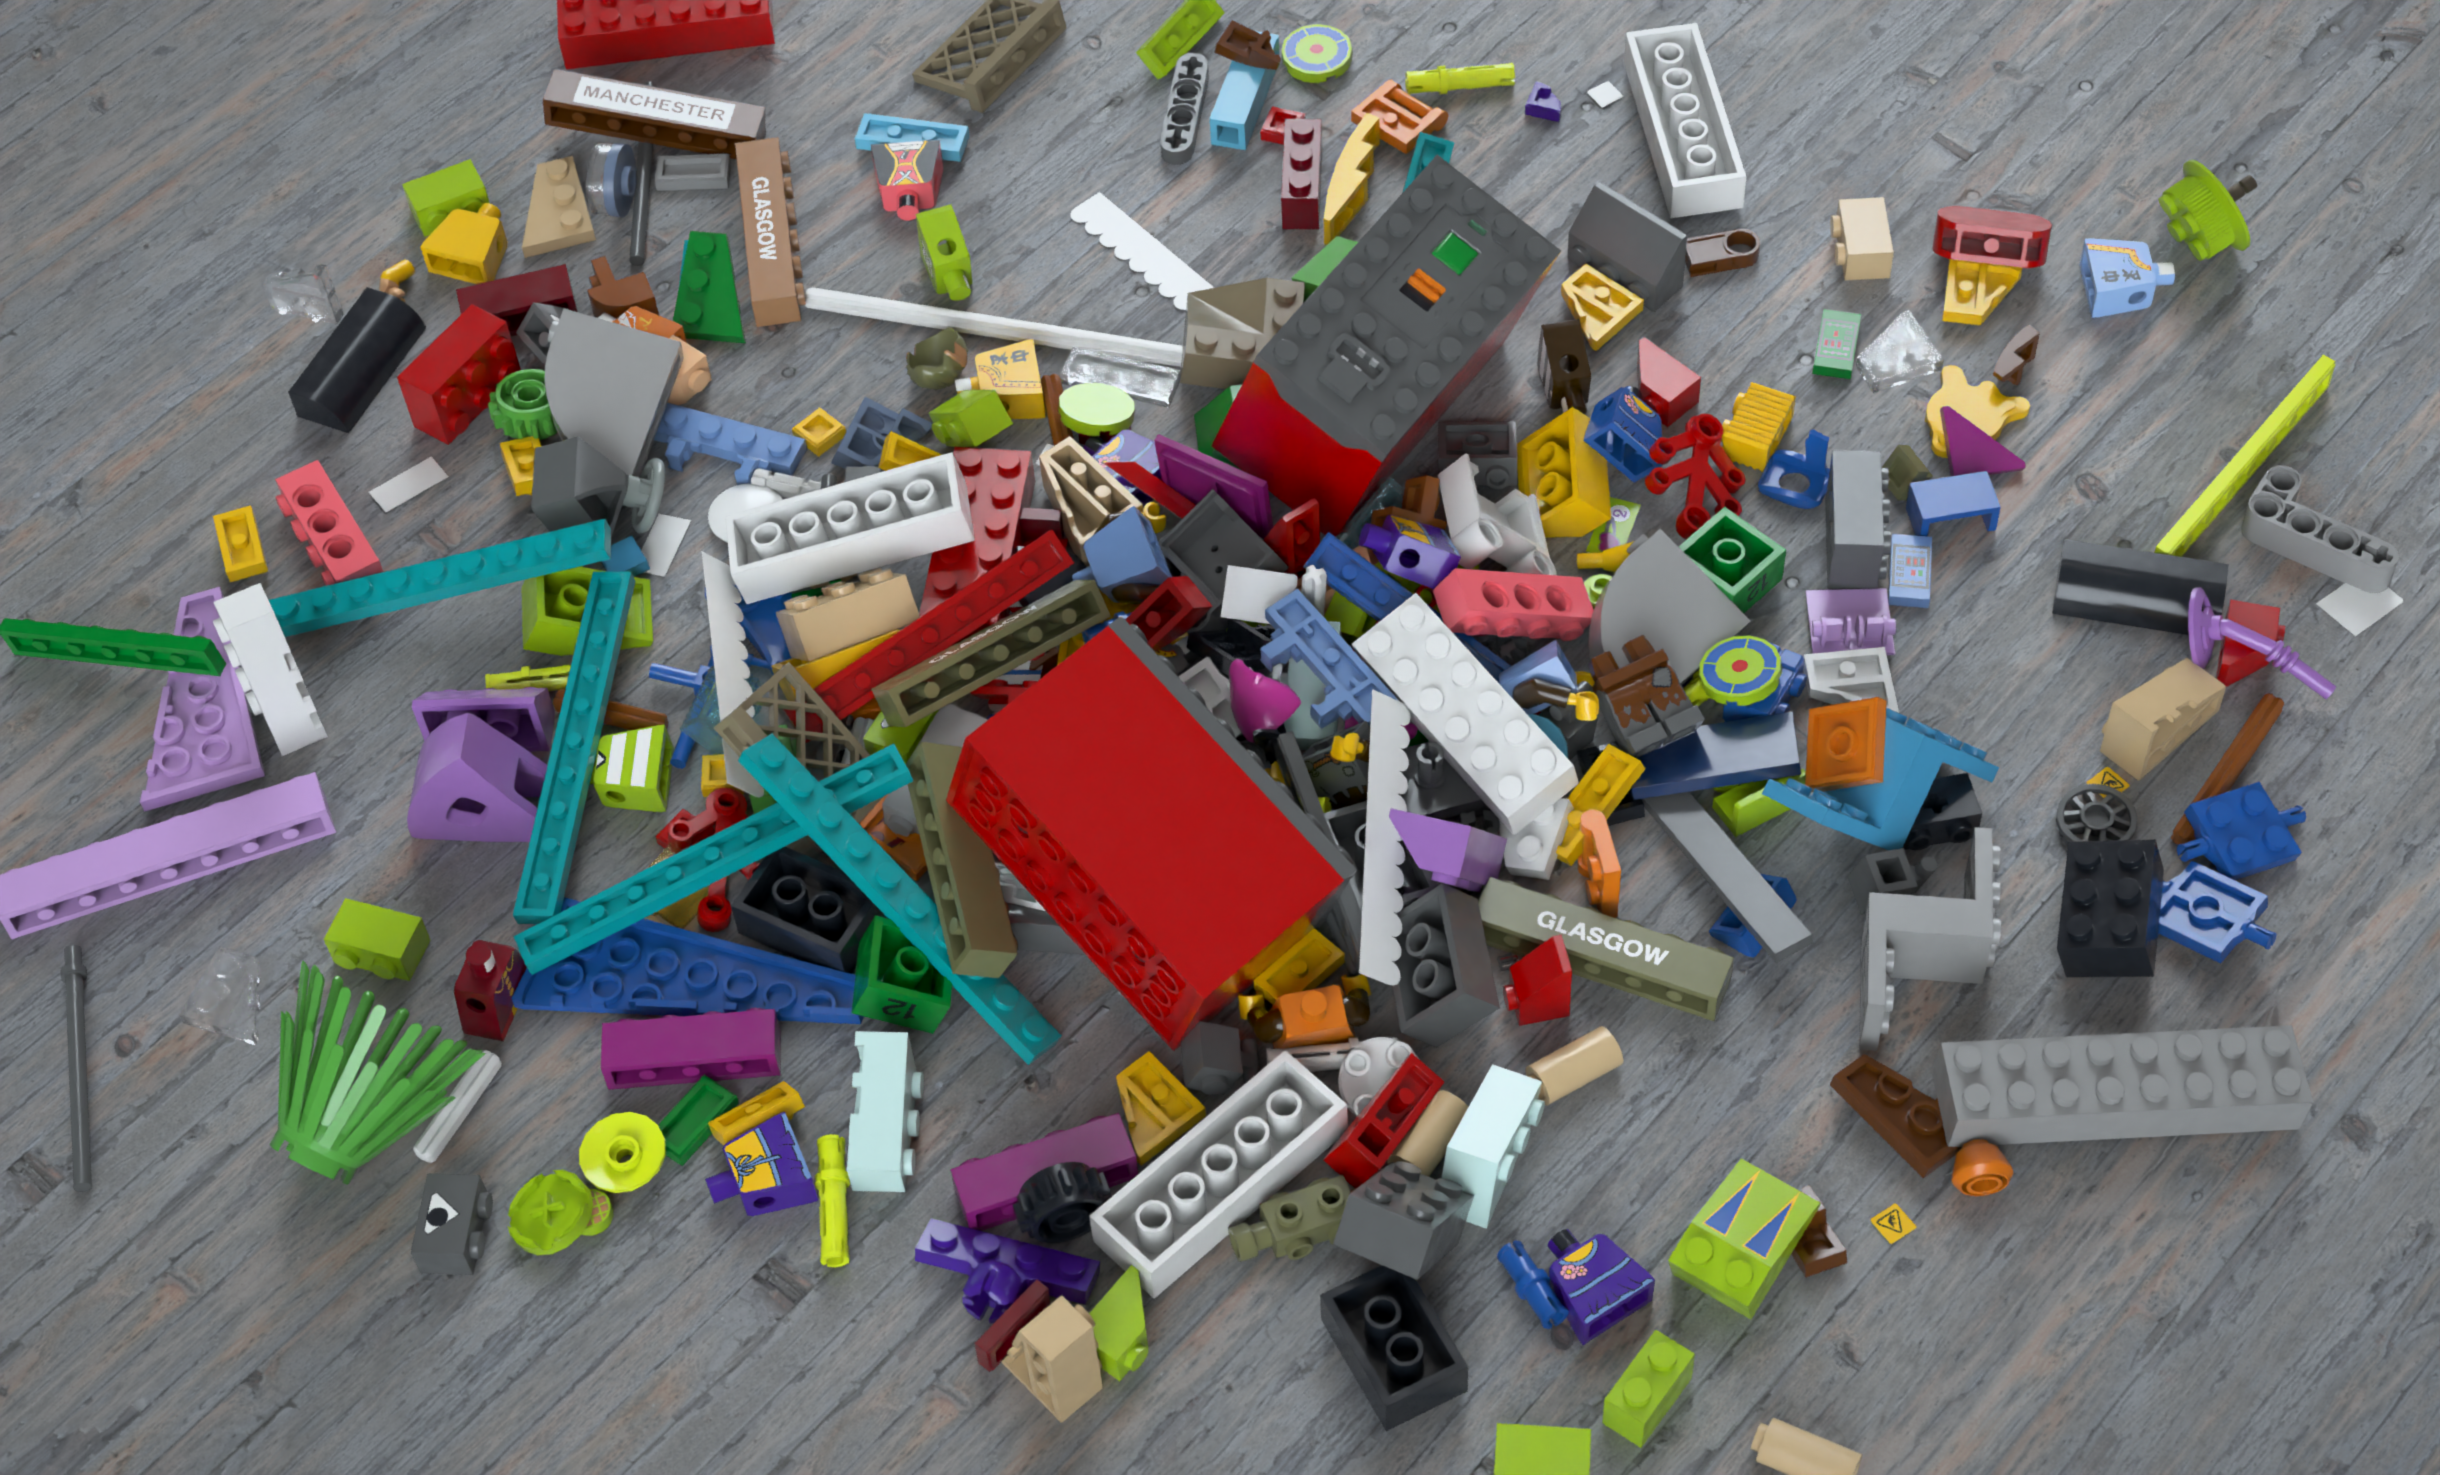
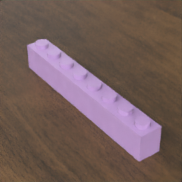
M314 772L294 777L289 781L265 789L254 790L249 794L225 802L214 803L209 807L185 815L174 816L169 820L142 829H134L129 833L102 842H95L62 855H55L22 868L11 869L4 874H0V921L10 938L14 939L334 834L336 830L326 796Z

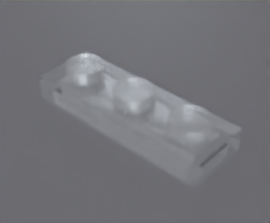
M1072 347L1060 377L1064 385L1074 386L1084 383H1103L1121 389L1128 393L1135 401L1169 408L1180 384L1181 372L1173 368Z

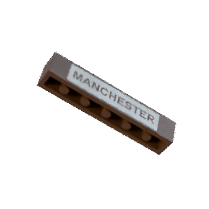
M557 69L553 70L543 97L545 125L704 154H730L732 159H737L735 143L764 139L766 133L765 107Z

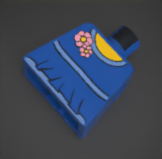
M1626 386L1619 388L1595 405L1584 435V441L1635 483L1648 475L1654 468L1662 466V464L1656 463L1649 454L1650 447L1658 438L1662 437V422L1660 416L1641 400V391L1636 387Z

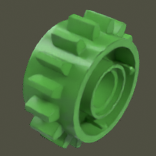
M525 369L514 372L496 384V392H490L491 402L488 403L490 417L494 421V427L496 429L502 428L504 435L514 439L533 436L534 439L539 438V440H543L557 433L546 395L544 370Z

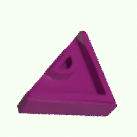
M1943 406L1940 409L1951 476L1987 471L1989 475L2023 471L2026 468L2023 460L1951 407Z

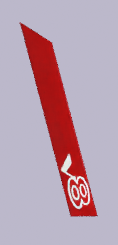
M1103 462L1181 519L1196 506L1136 462Z

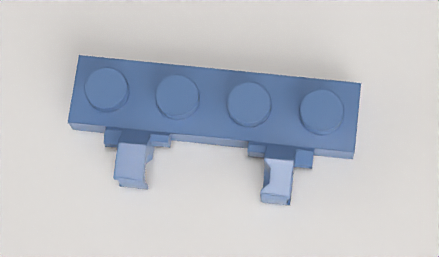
M671 403L666 405L654 438L655 441L667 444L668 448L665 456L668 459V468L683 472V463L689 460L694 452L742 464L741 468L734 472L737 485L751 483V477L756 469H764L792 476L807 450L806 440L803 438Z
M1299 589L1294 590L1265 609V619L1276 631L1271 634L1272 641L1260 648V660L1272 672L1273 666L1279 663L1286 664L1291 657L1296 663L1302 659L1326 686L1324 688L1325 701L1319 705L1312 704L1310 708L1311 718L1321 729L1336 721L1339 717L1345 721L1351 718V716L1358 723L1367 721L1370 726L1372 689L1399 701Z

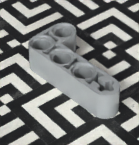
M2286 465L2271 467L2265 473L2249 499L2241 526L2244 537L2254 544L2365 592L2380 593L2385 591L2390 586L2398 563L2399 554L2397 549L2384 540L2296 503L2302 482L2301 475L2297 470Z

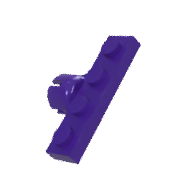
M932 1218L915 1247V1261L968 1275L969 1278L962 1290L964 1292L962 1297L964 1307L970 1315L980 1321L983 1319L989 1306L994 1308L989 1318V1323L993 1324L1036 1279L1049 1289V1296L1059 1298L1062 1295L1068 1301L1086 1305L1100 1275V1261Z

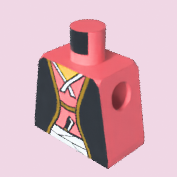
M940 140L871 145L874 170L884 210L897 211L900 219L911 221L916 219L919 209L933 208L936 205L944 170Z

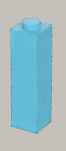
M1270 34L1272 48L1275 54L1280 56L1279 35ZM1232 60L1209 118L1211 145L1240 150L1247 149L1276 70L1253 67Z

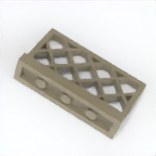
M987 0L912 73L914 81L968 99L972 110L983 113L1067 29L1060 1L1045 0L1040 4L1030 0ZM999 5L1011 7L1010 9L992 13ZM1030 15L1026 20L1018 21L1019 17ZM1014 19L1012 24L994 27L996 23ZM990 25L988 30L971 34L977 28ZM1009 36L1004 41L997 42V38ZM993 40V44L973 48L974 44ZM969 47L967 51L950 55L955 49ZM987 57L983 62L976 64V59ZM968 61L972 62L970 66L952 70L953 65ZM945 67L948 70L935 75L930 74L934 70ZM966 78L963 81L964 85L954 82L956 80Z
M790 662L785 664L714 727L739 757L745 749L767 737V735L773 734L777 739L778 736L796 738L795 758L805 768L823 769L824 779L833 775V771H841L870 756ZM784 677L796 690V702L778 700V682ZM769 691V698H763L762 696ZM752 705L769 707V726L758 725L746 711ZM778 708L796 710V730L778 727ZM805 712L816 713L823 721V733L805 731ZM805 739L823 742V761L806 759ZM832 743L843 744L849 750L850 764L833 762ZM883 797L852 812L851 816L859 823ZM810 837V839H811V840L818 846V848L824 853V851L819 847V845Z

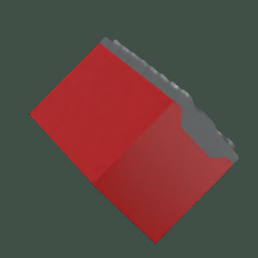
M1436 155L1257 354L1211 446L1244 472L1267 481L1268 491L1292 510L1315 498L1319 502L1320 531L1324 535L1329 532L1338 538L1504 344L1561 250L1440 156Z
M1122 616L1113 621L965 737L946 797L948 804L1173 1051L1181 1046L1183 1039L1199 1021L1208 1023L1232 1003L1239 993H1243L1253 985V980L1314 928L1316 930L1320 928L1357 871L1348 852L1341 846L1334 845L1325 836L1319 821L1313 815L1305 814L1294 802L1290 790L1283 783L1275 782L1264 770L1263 762L1258 755L1251 750H1246L1235 739V734L1230 725L1221 718L1217 719L1207 709L1201 694L1193 687H1187L1176 675L1173 664L1166 657L1158 656L1147 644L1144 633L1136 625H1129Z

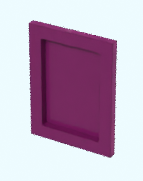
M1160 434L1156 436L1154 441L1161 480L1195 505L1213 489L1259 537L1263 539L1273 528L1267 481Z

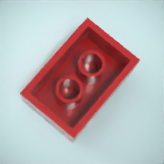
M471 304L397 376L414 427L449 445L459 434L468 428L469 424L484 409L489 407L488 403L491 402L489 394L490 392H496V384L500 383L508 375L520 371L521 368L507 322Z

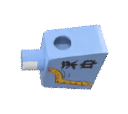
M2091 238L2084 240L2079 265L2092 318L2148 308L2152 305L2156 286L2173 285L2175 270L2173 263H2152L2149 247L2144 242Z

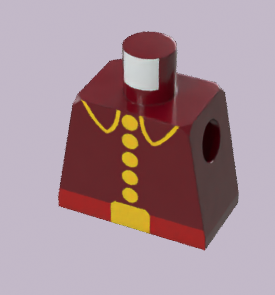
M476 940L466 951V960L454 985V996L464 1034L504 1042L518 1009L514 1007L511 998L527 969L523 958L516 948Z

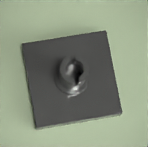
M1429 741L1402 749L1409 760L1408 768L1401 772L1406 777L1408 789L1405 794L1400 795L1405 800L1407 812L1442 820L1460 815L1461 812L1468 813L1483 808L1482 799L1444 758L1443 749L1439 744Z

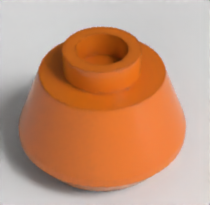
M1976 1139L1965 1143L1962 1149L1957 1152L1951 1181L1953 1186L1965 1195L1986 1196L2003 1190L2009 1184L2014 1171L1998 1146L1990 1144L1984 1139Z

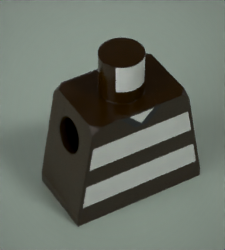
M1575 319L1541 325L1537 366L1549 408H1562L1564 413L1574 407L1585 415L1587 412L1585 404L1588 403L1591 384V371L1580 320Z

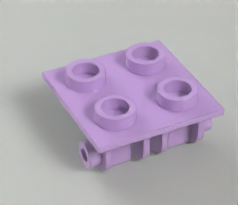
M1887 588L1806 590L1812 654L1885 647L1886 655H1895L1893 635L1896 633L1895 618H1890Z

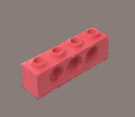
M318 460L275 479L281 493L275 497L278 506L285 518L290 515L293 516L294 520L290 522L292 529L300 543L306 540L309 543V546L305 547L314 567L322 566L325 571L320 574L326 586L384 572L378 557Z
M1455 568L1432 590L1443 623L1452 633H1465L1468 636L1487 634L1497 635L1501 638L1522 636L1529 637L1530 639L1557 638L1562 641H1571L1580 637L1584 632L1583 630L1590 625L1594 611L1582 577Z

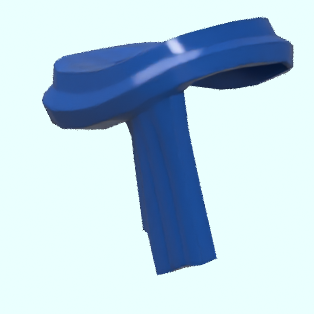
M1813 429L1809 432V438L1805 440L1806 455L1786 449L1776 451L1770 457L1758 482L1759 492L1772 499L1801 509H1812L1819 506L1827 492L1830 469L1826 465V455L1829 437ZM1799 473L1809 480L1810 486L1806 491L1797 493L1782 489L1779 481L1787 474Z

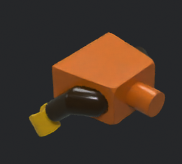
M1360 974L1354 977H1347V975H1343L1341 980L1344 992L1340 985H1332L1283 994L1276 999L1271 1010L1268 1012L1265 1009L1264 993L1262 991H1256V995L1250 996L1239 993V1013L1241 1019L1248 1020L1258 1039L1265 1043H1272L1273 1049L1347 1043L1348 1038L1355 1037L1353 1026H1362L1369 1020V996L1372 993L1367 976Z

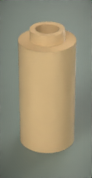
M1600 1026L1526 1067V1076L1542 1081L1538 1099L1545 1101V1105H1550L1623 1064V1055L1611 1032L1604 1026Z
M1438 1091L1387 1159L1388 1165L1391 1162H1408L1419 1167L1421 1174L1429 1177L1446 1155L1447 1145L1468 1109L1467 1104L1450 1092Z
M1772 1418L1769 1426L1760 1423L1751 1445V1449L1758 1452L1756 1462L1787 1475H1856L1863 1456L1861 1453L1776 1418Z

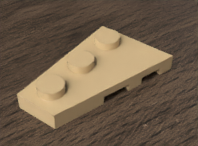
M573 156L537 164L522 244L524 257L527 258L595 241L594 230Z

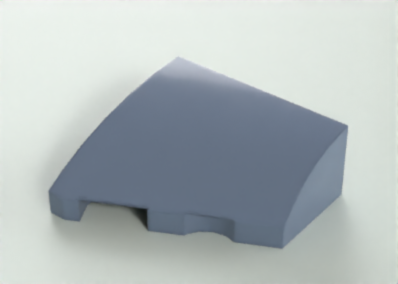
M864 397L831 463L844 469L846 467L862 466L878 467L885 437L891 431L916 442L930 432L933 423L904 408L898 414Z

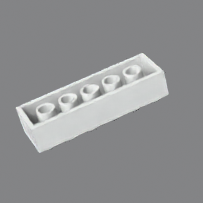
M1697 23L1627 32L1624 66L1670 218L1743 208L1746 174Z
M953 452L725 516L730 572L746 604L975 541L966 481Z
M1417 593L1352 643L1357 655L1394 696L1406 705L1413 724L1430 742H1435L1442 747L1444 758L1514 836L1579 784L1574 765Z
M1284 1050L1089 1216L1093 1242L1124 1271L1131 1265L1137 1268L1141 1287L1155 1299L1228 1235V1228L1244 1222L1260 1208L1261 1203L1266 1202L1268 1198L1275 1195L1341 1137L1348 1128L1347 1104L1291 1054Z

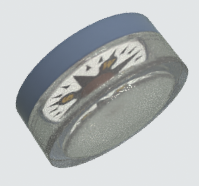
M597 142L591 151L586 174V194L590 211L594 215L625 217L629 213L636 188V164L633 150L628 144Z

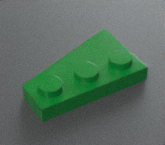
M690 231L673 315V322L683 326L686 339L746 344L740 315V303L735 285L736 278L730 242L727 234Z

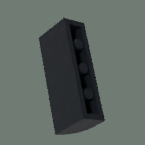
M367 287L288 391L297 417L350 433L426 329L421 317L399 298Z
M2064 539L2058 567L2052 614L2189 635L2188 610L2193 588L2201 587L2210 601L2214 615H2222L2229 564Z

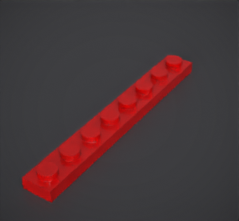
M1051 529L813 688V690L841 721L875 698L871 690L872 688L949 648L1074 564V561ZM782 709L796 730V710ZM805 712V731L823 733V721L816 713Z

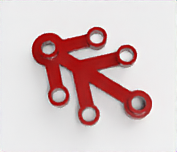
M1706 413L1690 418L1685 425V432L1670 438L1660 437L1649 449L1650 457L1656 463L1664 465L1674 457L1676 452L1693 447L1691 458L1664 469L1656 467L1645 478L1647 489L1653 494L1661 495L1672 483L1689 477L1685 508L1676 518V531L1686 540L1711 519L1710 514L1702 507L1705 486L1718 503L1714 509L1715 514L1724 507L1737 516L1742 513L1741 504L1730 493H1736L1745 484V475L1739 468L1735 467L1720 445L1723 435L1722 424L1716 417ZM1709 456L1722 472L1719 478L1708 463Z
M732 788L714 790L706 799V810L689 821L676 820L670 824L668 830L669 843L675 848H686L691 845L694 836L714 824L716 825V834L748 818L745 814L747 811L745 797L739 791ZM720 804H730L732 806L724 807ZM683 831L687 833V836L678 837L674 833ZM754 862L739 871L749 880L760 863ZM727 876L710 884L708 896L699 902L697 921L707 931L719 932L730 924L732 909L730 902L725 898ZM710 907H717V908H720L721 910H720V911H711V910L708 909V908H710Z

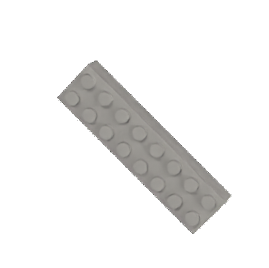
M2292 1025L1942 1042L1931 1070L1948 1147H1963L1965 1143L1976 1139H1984L1994 1145L2298 1130L2314 1103Z

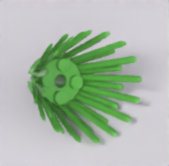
M302 960L295 1023L289 1012L286 1011L284 1014L281 1011L278 1130L269 1145L276 1151H279L282 1143L286 1140L289 1142L285 1149L290 1151L288 1158L333 1180L339 1169L342 1168L344 1169L340 1177L342 1183L350 1184L359 1167L369 1162L453 1101L456 1097H444L447 1094V1090L444 1089L479 1061L486 1053H482L483 1050H466L443 1070L467 1046L466 1040H459L454 1043L452 1039H444L408 1078H405L442 1031L438 1025L431 1026L399 1065L422 1032V1026L419 1023H413L408 1027L378 1070L409 1017V1011L406 1008H400L353 1084L384 1019L386 1009L383 1005H376L366 1022L375 996L372 991H365L342 1046L337 1044L352 993L348 987H343V979L338 975L335 976L332 981L311 1061L325 978L320 973L319 968L313 965L309 979V968L305 961Z

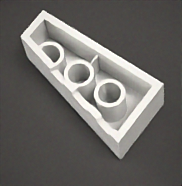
M261 583L213 602L220 618L213 620V624L222 643L231 641V643L224 645L225 651L233 668L242 666L234 671L243 691L246 692L252 689L245 696L255 716L263 713L281 755H287L327 738L328 736L318 717L316 708Z

